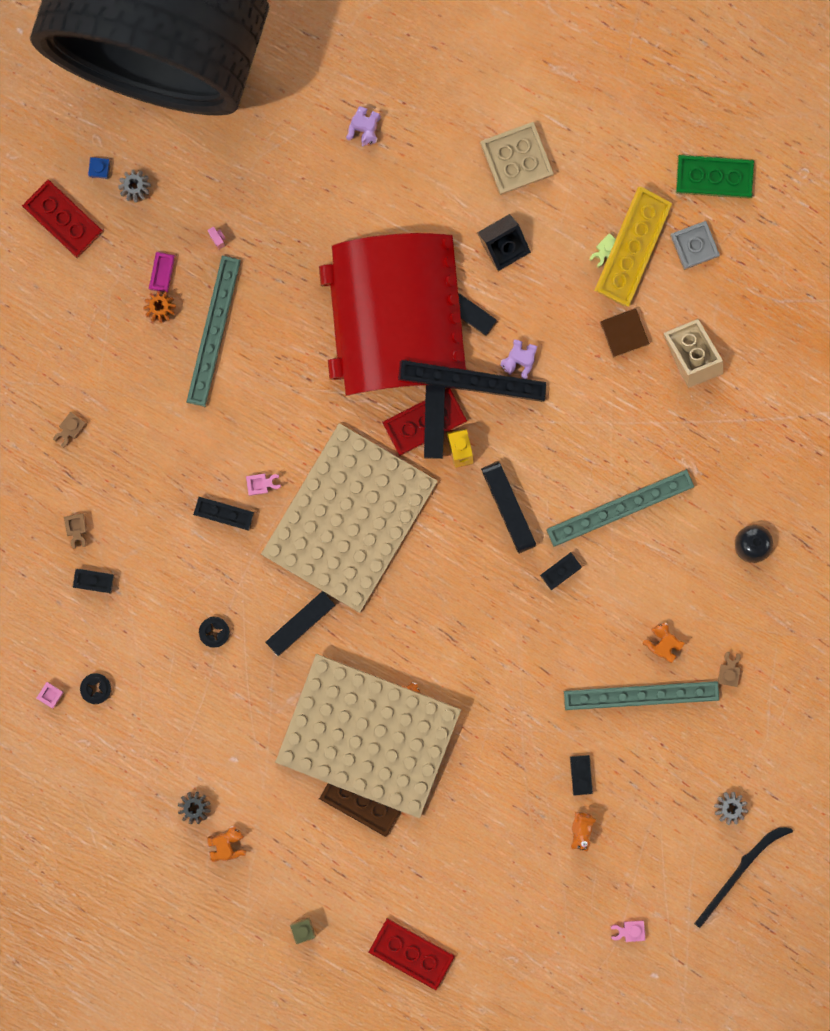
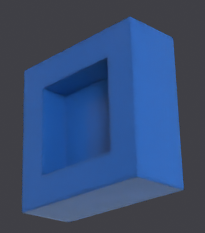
M90 157L88 177L108 179L110 160Z

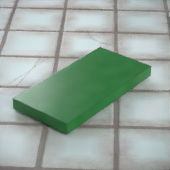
M678 155L676 194L751 199L754 160Z

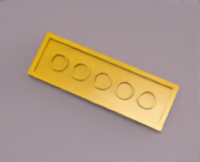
M643 187L637 188L594 291L625 307H629L671 208V202Z

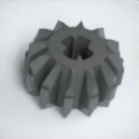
M188 792L189 800L182 796L181 799L185 804L178 803V807L184 808V810L178 811V814H186L182 818L183 821L190 817L189 824H193L194 818L196 823L200 824V817L204 820L207 819L203 812H211L210 809L205 808V806L210 805V801L203 803L206 795L199 799V792L195 793L194 798L192 793ZM192 803L198 804L199 809L196 810L197 813L190 811L189 807L192 806Z

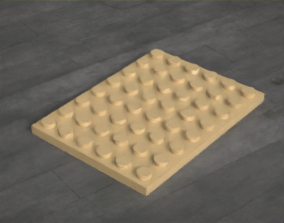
M339 423L261 555L360 613L438 481Z
M316 654L275 763L420 818L461 709Z

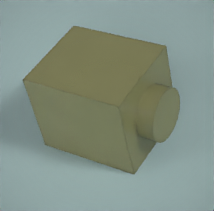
M310 917L290 925L296 945L316 937Z

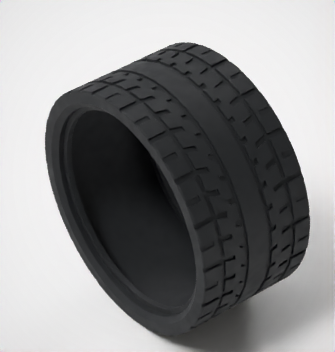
M42 0L30 40L35 49L51 62L80 78L113 92L172 110L212 116L228 115L234 113L239 107L268 15L269 3L267 0Z

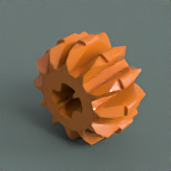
M157 291L156 297L153 293H150L149 295L152 299H145V302L149 305L143 306V309L148 311L145 314L147 318L152 316V322H155L158 318L161 324L164 317L167 321L170 320L168 314L175 315L174 311L170 309L176 308V304L172 303L173 297L167 298V292H164L161 296V292ZM160 303H162L163 310L159 309L160 311H157L156 305L160 306Z

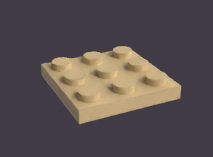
M534 122L480 141L500 195L553 176V171Z

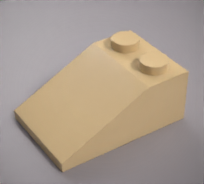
M699 319L664 333L675 363L688 388L723 374V360Z

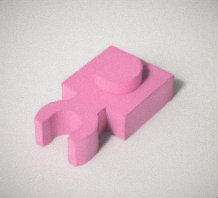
M265 474L246 476L249 496L266 494L269 487L275 490L280 489L281 485H273L272 483L274 479L279 478V475H272L269 479H266Z
M643 920L626 921L622 928L618 925L610 926L611 929L619 931L617 936H611L612 940H619L625 936V942L645 941Z

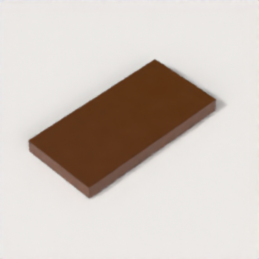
M329 783L319 798L321 801L387 837L401 812Z

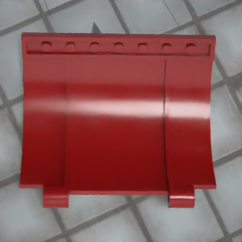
M436 233L389 234L354 239L331 245L333 264L319 266L320 285L331 287L337 358L328 360L329 380L344 379L346 396L382 389L427 385L398 380L401 360L466 370L453 235Z

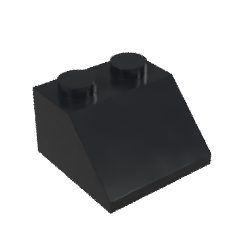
M510 214L477 232L484 249L498 271L531 253L519 224Z

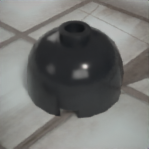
M746 526L735 537V551L745 562H762L772 552L774 544L772 535L762 526Z

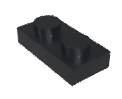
M570 552L543 572L540 577L549 589L553 590L582 567Z
M75 569L73 588L111 594L114 574Z
M589 755L570 757L573 796L593 794Z

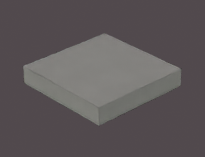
M706 221L670 235L684 270L720 256Z

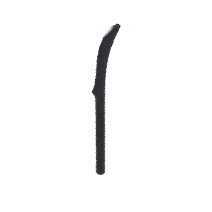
M787 827L772 830L748 854L742 856L738 868L694 924L701 928L754 859L772 842L792 833L794 830Z

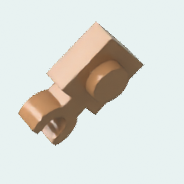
M70 412L59 426L63 431L57 433L53 440L57 441L60 437H63L64 442L61 446L66 447L69 443V437L71 436L75 439L86 423Z
M84 514L64 517L67 536H73L71 547L76 549L75 543L78 540H81L82 547H86V540L82 537V534L87 533Z
M726 652L724 658L727 664L720 665L718 684L737 687L741 668L735 667V665L740 660V654H736L735 660L732 661L729 659L730 652Z

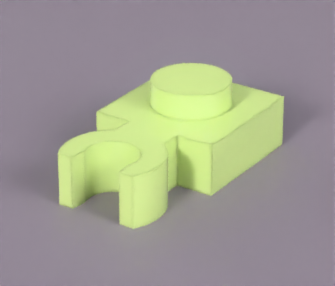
M610 233L596 246L599 252L593 253L590 256V261L596 257L600 259L596 266L597 268L603 265L605 257L608 259L616 239Z

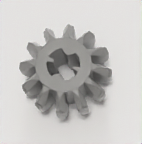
M131 170V175L125 172L126 179H119L123 183L118 185L119 190H122L121 196H126L127 201H130L133 197L135 203L138 202V197L144 200L143 193H150L146 189L151 187V184L147 182L148 176H143L142 171H139L137 175L135 170ZM133 183L137 185V189H134L132 187Z
M725 792V800L721 797L717 798L721 805L714 804V807L720 808V810L715 812V815L723 814L719 820L723 822L726 819L727 825H730L732 820L734 824H738L737 817L741 820L745 819L741 812H748L747 809H742V806H746L747 802L740 803L743 798L742 795L737 796L735 799V792H732L730 797ZM730 803L733 806L735 805L733 813L727 811V808H729Z

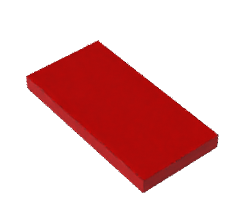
M49 179L22 205L32 217L76 258L103 232L97 224Z
M450 388L445 390L444 433L467 422ZM425 400L382 422L399 456L424 444Z
M386 918L368 951L373 956L435 991L455 955L389 918Z

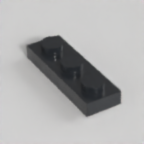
M198 497L193 515L249 531L254 512Z

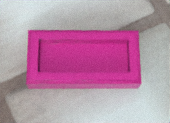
M156 252L149 290L168 293L175 255Z

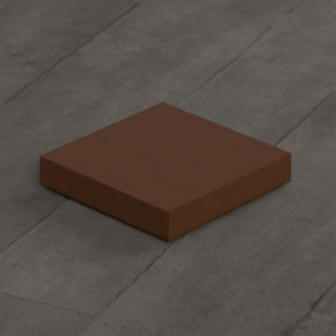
M637 309L600 321L613 358L649 345Z

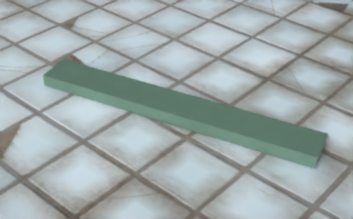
M227 256L221 257L187 397V403L206 407L240 267V259Z
M684 470L550 527L546 531L553 547L694 488L688 471Z
M718 681L564 691L565 710L719 701Z

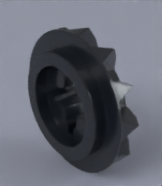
M219 617L207 618L199 627L200 640L208 647H220L229 638V626ZM211 624H213L215 629H222V631L217 633V640L213 635H206L212 631Z
M93 673L82 680L80 693L86 702L100 704L110 696L111 685L104 675ZM99 683V689L103 693L96 692L93 694V689L88 685H97Z

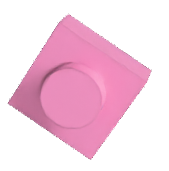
M214 226L207 230L218 250L225 247L223 242L225 237L221 230L216 231Z
M46 682L36 699L54 709L64 692Z

